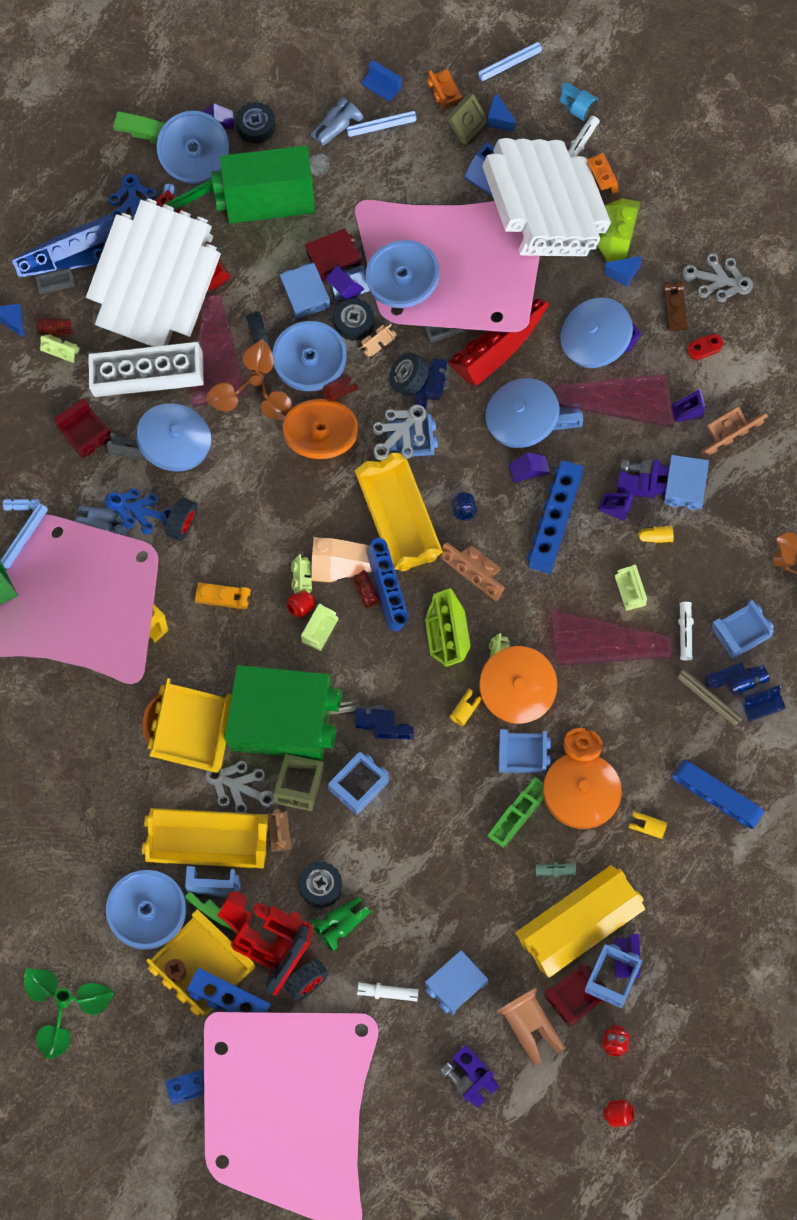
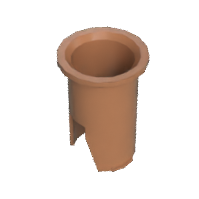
M536 988L496 1011L497 1014L501 1013L506 1017L533 1067L541 1063V1059L531 1032L538 1029L541 1036L557 1052L566 1048L535 997Z

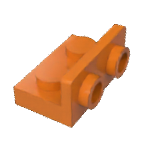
M448 69L433 74L432 70L428 71L426 81L428 87L434 91L433 96L436 103H440L441 107L445 108L462 101V97Z
M604 153L587 159V163L600 190L609 189L612 195L619 192L618 182Z

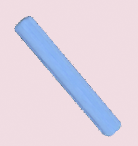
M536 42L480 70L478 76L481 81H484L541 52L542 47L539 42Z
M415 111L350 125L347 127V133L351 137L414 122L417 119Z
M42 504L37 505L0 560L5 569H9L48 511L46 506Z

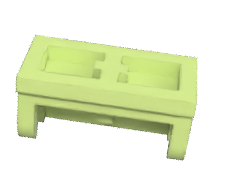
M632 565L618 570L615 579L625 610L628 611L646 606L647 597L637 566Z
M319 604L301 635L302 642L321 651L339 619L335 616L336 612Z

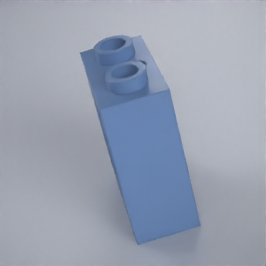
M359 752L328 783V790L356 815L389 783L388 772L381 766L378 768L373 763V758L367 753L364 755L362 752ZM361 761L380 779L357 801L339 783Z
M605 944L587 983L585 992L623 1008L642 960L634 953L628 952L627 954L620 951L621 948L616 945ZM606 955L634 967L622 995L595 983Z

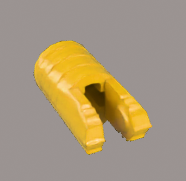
M673 526L643 528L639 530L638 535L642 542H673Z
M469 688L449 716L452 721L460 726L466 724L482 700L478 696L472 705L467 703L466 701L473 692Z
M633 811L632 816L645 820L646 824L645 827H642L638 824L630 823L628 828L660 839L663 838L667 822Z

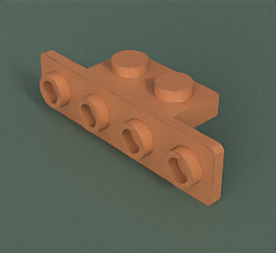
M739 406L733 408L706 425L714 442L701 449L700 453L711 455L717 452V447L722 444L726 446L734 441L733 438L737 435L740 437L749 432L748 429L752 426L758 427L763 424L764 419L768 417L767 413L759 414L746 421Z
M446 542L442 547L443 553L439 557L493 600L498 601L505 587L492 577L498 574L500 567L472 545L460 553Z

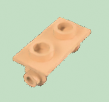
M383 324L375 330L377 334L372 338L369 335L362 340L361 343L363 345L358 349L364 348V354L367 357L374 356V354L382 349L378 342L386 346L395 339V331L388 329L392 325L390 324L385 327Z

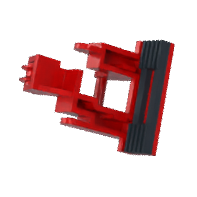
M238 891L230 892L224 900V904L217 917L225 921L235 931V937L231 942L233 950L271 969L265 991L276 996L309 946L313 925L305 921L301 922V916L297 912H291L288 915L272 905L269 908L261 903H257L253 907V912L264 919L263 928L277 934L272 945L261 939L258 932L248 927L252 913L244 910L246 904L245 894H240Z

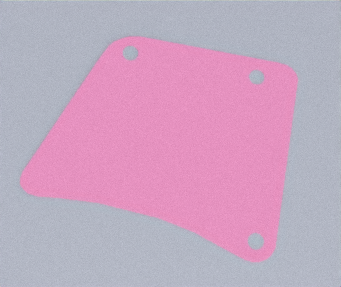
M363 200L356 205L355 215L367 265L374 253L386 244L399 240H411L427 246L436 256L440 269L439 282L434 292L423 302L415 306L403 308V312L400 315H393L391 313L392 307L384 305L376 299L379 312L384 318L390 322L404 325L501 332H519L528 326L540 255H520L518 249L524 238L523 232L505 231L495 201L468 205H407L377 200ZM494 312L502 313L503 319L500 322L495 323L491 320V315Z
M45 514L9 569L6 570L18 596L0 605V657L25 656L47 658L86 667L123 683L134 684L139 682L145 672L159 560L156 550L152 545L141 540ZM61 527L63 534L58 538H54L52 536L53 529ZM141 551L148 553V558L144 562L136 560L137 554Z
M215 1012L206 1019L204 1025L205 1159L212 1176L226 1186L313 1220H362L357 1167L359 1111L365 1079L378 1039L379 1030L375 1020L369 1015L354 1013ZM362 1023L368 1027L366 1036L359 1037L355 1033V1027L358 1024ZM216 1043H226L228 1046L227 1053L218 1055L214 1049ZM219 1155H225L229 1159V1165L225 1169H220L216 1166L215 1161Z

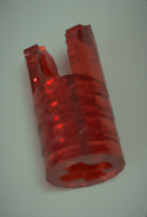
M39 318L38 334L71 335L73 333L72 327H70L72 323L69 319Z
M349 375L323 387V394L328 401H333L359 388L356 383L346 386L352 380Z
M361 571L359 577L356 576L352 580L364 607L369 608L378 604L380 598L367 571Z

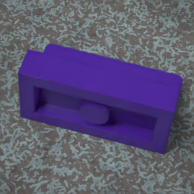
M631 934L630 938L614 939V945L621 948L620 951L627 954L631 952L640 957L639 934ZM615 959V977L630 978L634 967ZM640 969L637 973L636 978L640 977Z

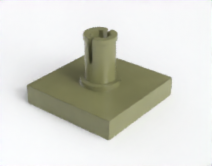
M468 93L446 117L461 144L467 145L488 122V118L477 99L471 93Z

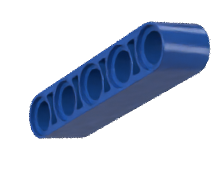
M376 538L370 543L366 553L386 623L392 631H399L408 622V613L388 545L384 539ZM374 547H378L380 552L376 551ZM379 564H382L386 570L381 569ZM384 582H388L391 587H387ZM389 599L393 600L396 605H392ZM394 617L399 618L401 623L396 622Z
M683 760L672 775L676 782L750 829H754L764 814V811L758 805L687 760Z

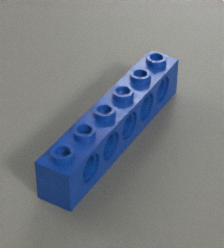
M563 460L560 467L556 466L554 472L556 480L555 483L551 482L548 492L551 496L549 500H545L543 510L546 512L544 517L540 516L538 522L540 530L539 533H535L532 542L535 546L528 553L527 561H530L529 568L548 574L552 573L583 475L584 466ZM568 481L570 484L563 485L561 484V482ZM560 497L563 498L564 501L558 502L555 499ZM556 514L559 518L553 519L550 516ZM552 531L554 534L548 536L545 534V532ZM547 548L549 551L543 553L539 549Z

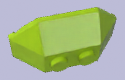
M622 198L604 205L611 223L606 233H599L600 241L597 247L606 262L627 259L640 202Z
M450 588L433 594V601L425 618L430 655L446 667L462 662L471 647L465 610Z

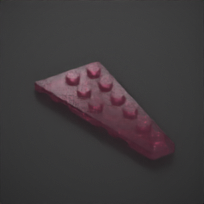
M221 295L206 298L203 301L199 345L203 352L204 385L194 386L193 408L207 405V393L218 383L229 382L233 385L234 391L244 383ZM244 387L238 394H236V396L240 397L247 395L246 387Z
M666 374L555 386L556 397L561 407L674 428Z
M551 609L556 666L672 658L669 636L634 630V628H624L617 626V624L591 618L576 617L574 614L559 613Z

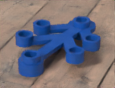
M125 175L121 181L122 187L116 194L110 195L109 201L112 206H118L121 198L127 192L129 197L119 209L112 212V217L115 219L114 216L116 214L121 216L122 213H126L131 207L132 219H134L140 200H142L136 196V191L145 195L146 199L149 198L151 200L156 198V191L153 188L147 189L139 184L140 181L136 175Z
M135 488L121 495L112 492L105 497V505L109 509L117 511L124 520L123 526L125 528L132 529L136 523L135 519L126 512V510H129L142 525L141 531L147 535L151 534L154 526L151 522H148L144 515L159 519L162 524L166 525L172 509H165L163 512L145 508L144 506L147 505L155 506L158 497L155 494H148L147 497L138 500L140 492ZM131 500V501H136V502L129 503V502H125V501Z

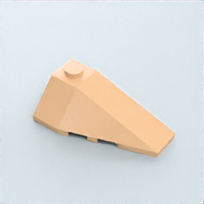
M314 537L311 580L334 582L337 579L351 578L361 573H371L366 553L369 545L332 538ZM374 547L376 551L380 552L378 547ZM379 564L381 569H385L382 564Z

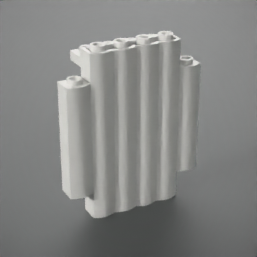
M499 139L493 150L494 154L486 156L482 167L505 231L523 232L524 238L518 249L520 255L587 256L590 249H596L600 241L599 233H606L611 222L587 159L581 156L570 158L565 143L561 140Z
M147 198L146 201L140 200L133 220V217L128 214L122 213L121 216L116 214L86 298L102 304L95 325L157 347L168 345L173 331L191 336L221 253L216 251L217 247L206 244V241L211 243L213 235L209 234L212 226L207 224L208 220L197 217V219L190 218L191 214L181 210L180 213H176L173 211V207L165 204L163 207L157 206L156 201Z

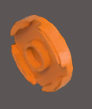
M576 728L566 734L563 748L571 758L586 762L594 760L600 755L603 742L596 732L592 730L587 731L585 728Z

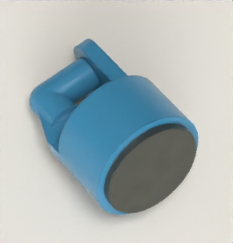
M569 83L562 84L560 102L564 104L572 115L582 121H587L597 109L598 98L586 90H579Z

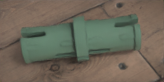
M553 862V864H536V877L554 876V878H558V876L566 875L576 876V863L558 864V862Z

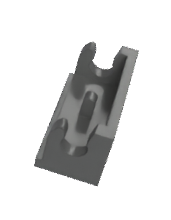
M115 433L110 434L111 441L107 443L109 454L146 460L139 450L136 440L118 437Z

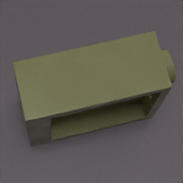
M285 754L274 791V803L312 811L323 774V762L313 758L307 759ZM288 767L315 773L310 794L282 788Z

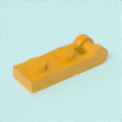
M198 582L195 603L247 609L249 603L247 598L250 596L251 590L245 587L236 588ZM235 595L240 596V600H235Z

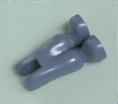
M341 97L337 102V106L331 108L323 121L311 132V137L318 140L324 146L349 126L350 118L359 122L364 117L351 102L349 103L346 98Z
M79 505L78 513L87 516V518L76 516L74 522L126 536L127 529L123 526L124 520L115 510ZM126 510L129 516H131V512L129 510Z

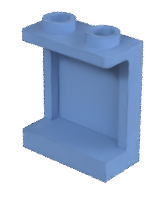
M314 263L304 264L300 268L287 270L280 274L281 284L284 286L296 320L330 308V299Z
M427 414V418L422 421V430L425 436L423 445L418 446L413 442L416 434L414 424L409 428L410 443L413 449L412 457L434 455V448H438L437 436L433 437V431H436L435 419H431V414ZM398 420V421H393V422H388V421H386V424H387V423H404L405 420ZM387 431L388 439L395 431ZM402 436L389 449V454L402 452ZM417 437L416 440L422 441V438ZM405 450L404 453L410 454V451Z
M671 455L664 503L672 507L685 506L691 510L702 509L709 460Z
M753 600L749 601L746 607L722 621L720 618L717 619L712 625V630L732 659L772 637L774 629L771 621L763 616V611L759 604H755Z
M500 729L499 773L546 774V767L550 768V756H547V749H550L551 737H547V731H543V734L508 733V730Z
M187 866L185 887L187 893L191 891L195 896L227 898L230 892L238 891L240 893L241 881H239V875H236L235 869H231L229 880L198 879L195 867Z
M461 950L425 982L427 988L425 991L432 999L436 997L440 1002V1008L446 1014L449 1012L453 1016L456 1010L480 988L483 989L488 985V978Z

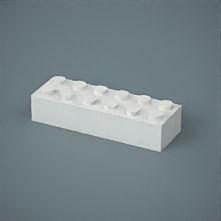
M198 342L89 354V388L94 397L204 385L203 352Z

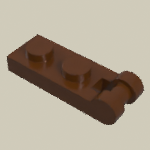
M677 281L676 283L664 282L669 331L687 330L683 281ZM677 290V294H671V291Z

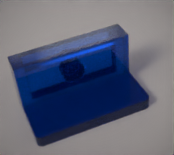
M780 685L744 697L742 706L749 722L786 709L780 694L782 689Z

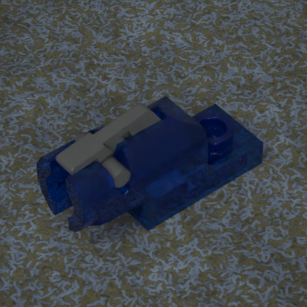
M430 360L428 377L425 384L416 392L415 405H421L426 409L427 399L439 400L444 390L449 388V368L446 360Z
M741 662L707 675L705 684L709 689L711 687L719 688L726 682L732 695L743 693L746 696H750L767 686L770 677L764 665L745 670Z
M384 705L365 706L356 709V728L375 729V739L414 740V726L409 724L395 726V712L386 710Z

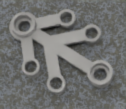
M709 254L707 257V264L714 269L716 274L697 270L693 265H687L683 269L682 276L686 281L690 282L699 278L714 282L709 286L702 285L699 287L698 295L701 298L708 297L710 293L726 285L732 287L726 291L719 290L717 292L716 299L718 302H725L727 298L736 293L748 294L753 289L752 280L741 275L733 258L726 259L725 268L732 273L735 279L728 278L718 263V256L716 254ZM714 258L716 261L712 262L709 259ZM723 294L725 297L721 298L719 295Z
M413 405L409 410H387L385 420L388 422H393L396 418L407 419L404 423L382 424L381 422H376L373 425V433L376 435H381L387 431H395L384 444L379 443L375 446L373 451L374 457L378 460L386 459L389 449L402 436L403 448L401 454L406 459L411 458L413 449L410 443L409 428L414 424L416 434L413 442L418 446L423 445L425 436L422 430V421L425 420L427 414L425 408L421 405ZM417 412L420 414V416L416 417L414 416V413ZM388 414H393L394 417H393V418H389L387 415H388ZM379 426L382 430L377 431L375 427ZM421 437L422 441H417L416 438ZM409 450L410 454H405L404 451ZM382 451L384 455L381 456L377 452Z
M239 761L236 765L224 769L220 768L218 773L206 771L205 777L209 784L215 786L220 807L226 808L230 804L229 797L224 793L222 786L224 784L230 787L236 804V813H247V806L243 803L240 792L259 800L260 804L265 808H270L275 804L273 792L264 791L261 793L244 785L252 781L262 782L265 779L264 771L256 769L253 773L235 779L227 777L236 772L239 774L247 772L246 762ZM240 765L245 766L243 770L238 769ZM257 773L263 774L261 778H256L255 775ZM218 774L219 777L217 779H213L212 775ZM270 798L271 802L265 803L264 800ZM222 799L228 800L226 804H221L220 801ZM244 807L245 810L243 812H239L238 808Z

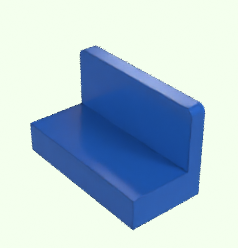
M372 60L369 64V73L363 79L362 86L390 102L402 88V77Z

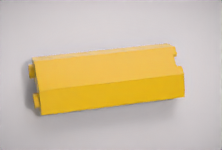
M391 453L380 462L366 461L355 470L379 536L388 545L394 569L407 571L410 568L435 561L437 556L443 553L407 459L401 453Z
M150 808L149 815L145 816V827H148L147 840L142 844V854H145V862L264 868L266 839L268 838V814Z
M610 865L519 929L515 934L523 948L533 956L539 969L549 978L644 911L645 908L642 904L644 900L638 891L635 892L626 880L624 872Z

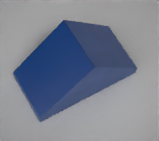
M496 94L488 115V126L513 132L515 131L516 121L498 94Z
M641 256L606 262L604 274L627 287L641 267Z
M20 304L0 306V322L23 337L25 334L23 312Z

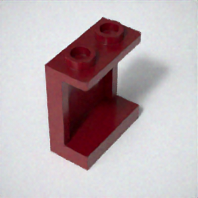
M346 228L305 244L306 254L311 264H315L322 282L326 280L327 274L337 265L341 269L352 264H356L357 267L361 266V252L359 248H355L354 238L351 233L348 234Z
M85 398L54 418L56 427L82 458L90 456L99 446L107 444L111 439V430L108 427L106 428L95 415Z
M583 963L556 986L550 987L544 992L545 999L568 1027H571L604 1001L585 992L593 970L588 965L585 967ZM595 980L596 984H599L606 988L602 981L598 982L597 980Z

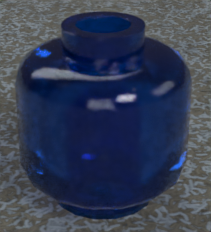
M461 492L454 496L451 501L452 510L457 519L468 521L476 515L478 508L472 494Z

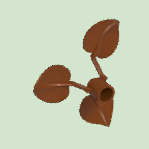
M260 339L257 343L250 346L243 355L244 365L251 370L249 378L236 391H234L233 385L229 382L216 384L207 393L206 402L220 411H231L238 404L236 394L248 383L254 386L261 385L263 395L266 398L260 405L262 412L271 419L284 420L287 413L292 409V402L290 397L283 391L276 390L272 391L269 396L267 395L263 380L265 373L270 372L273 368L274 357L265 340Z
M786 532L775 538L780 552L776 551L774 553L773 564L776 567H785V571H790L797 575V571L791 568L796 563L797 535L793 532Z

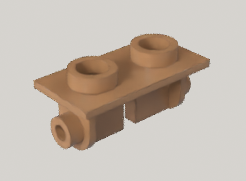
M275 809L273 813L268 814L272 852L292 850L287 811L281 812L280 809Z

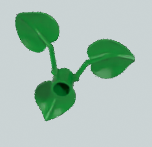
M26 968L24 987L28 997L35 1002H43L48 996L51 998L55 997V1004L59 1007L56 1028L47 1025L37 1033L36 1043L44 1058H56L63 1054L70 1045L71 1037L69 1031L59 1029L62 1009L67 1008L71 1004V1000L76 1003H81V1010L84 1013L98 1015L107 1008L114 996L112 989L96 983L84 984L77 991L79 998L77 999L74 995H71L67 988H59L56 991L58 981L52 972L44 969Z

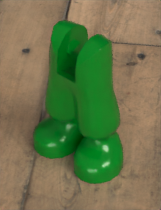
M359 896L343 906L330 911L323 920L313 919L310 922L316 934L319 936L323 935V942L330 951L333 952L337 949V939L339 937L344 938L371 913L368 906L355 915L351 912L362 903L363 900ZM334 926L332 930L326 932L329 927Z

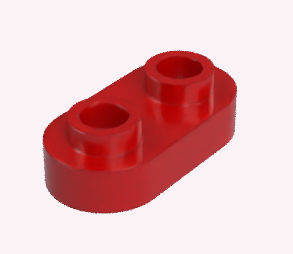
M710 334L689 343L687 354L693 360H700L716 354L723 347V339L717 334Z

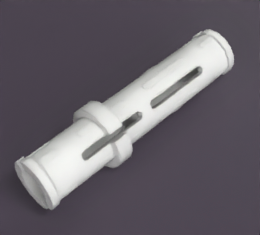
M591 115L577 138L571 142V147L568 150L570 158L578 156L584 150L585 143L600 122L597 117Z
M681 602L679 603L680 619H678V624L680 625V659L692 660V625L694 624L691 614L692 603ZM685 615H686V621H687V627H686V628H685ZM686 634H687V647H686V643H685V635H686Z
M358 982L357 995L374 996L375 999L383 997L417 1002L419 989L381 985V983L368 984Z

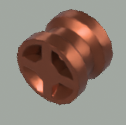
M172 959L165 965L166 976L171 981L180 982L184 979L186 969L182 961Z

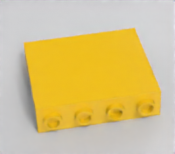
M167 678L165 684H161L159 695L162 697L161 702H157L155 713L158 716L157 720L154 719L151 731H154L153 738L150 737L148 742L149 756L218 773L222 766L226 746L224 738L232 694L228 693L226 697H221L169 684L170 679Z
M197 909L192 914L193 918L151 960L148 958L146 961L149 965L147 969L155 977L159 975L163 979L161 981L168 990L173 988L177 992L175 996L183 1004L187 1002L195 1016L199 1017L201 1015L205 1019L214 1009L207 1006L208 1002L202 999L196 1001L189 997L190 993L186 992L197 969L200 968L237 987L255 969V964L248 957L233 950L231 947L232 941ZM172 959L182 961L185 966L186 975L180 982H173L166 976L165 965ZM208 985L204 988V992L206 995L211 996L215 994V989L213 986ZM228 994L222 997V1001L228 996Z

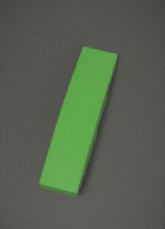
M117 111L113 128L114 131L132 133V137L148 139L151 144H157L159 133L165 123Z
M534 777L525 791H522L515 802L509 806L487 837L504 848L544 800L543 782Z
M191 891L184 896L186 902L195 910L198 909L208 920L235 934V931L225 921L217 917L220 909L210 899L203 904Z

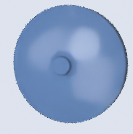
M186 111L173 116L162 127L157 140V154L165 171L176 180L189 184L203 183L212 178L211 171L221 170L220 156L229 155V140L223 126L214 117L200 111Z
M411 240L394 241L381 247L371 257L366 268V281L371 294L382 304L394 308L411 307L426 300L436 289L440 277V269L434 253L424 244Z
M609 298L590 299L574 308L565 319L560 335L561 345L565 354L575 364L586 368L602 367L615 361L626 350L632 338L633 323L629 313L619 302Z
M316 321L299 322L285 329L275 341L272 351L274 369L279 378L288 386L301 391H317L332 385L342 375L347 360L346 346L339 333L329 325Z
M533 378L517 379L505 384L494 393L487 405L486 424L492 436L505 446L513 448L532 446L546 438L554 429L559 418V402L553 390L546 383Z
M168 403L157 405L144 413L137 426L136 441L143 456L155 466L168 471H186L198 466L206 458L211 445V433L207 423L197 412L183 405Z
M140 870L126 875L112 888L106 903V917L113 934L122 943L136 949H155L170 942L181 930L186 917V902L179 885L168 875L154 870Z

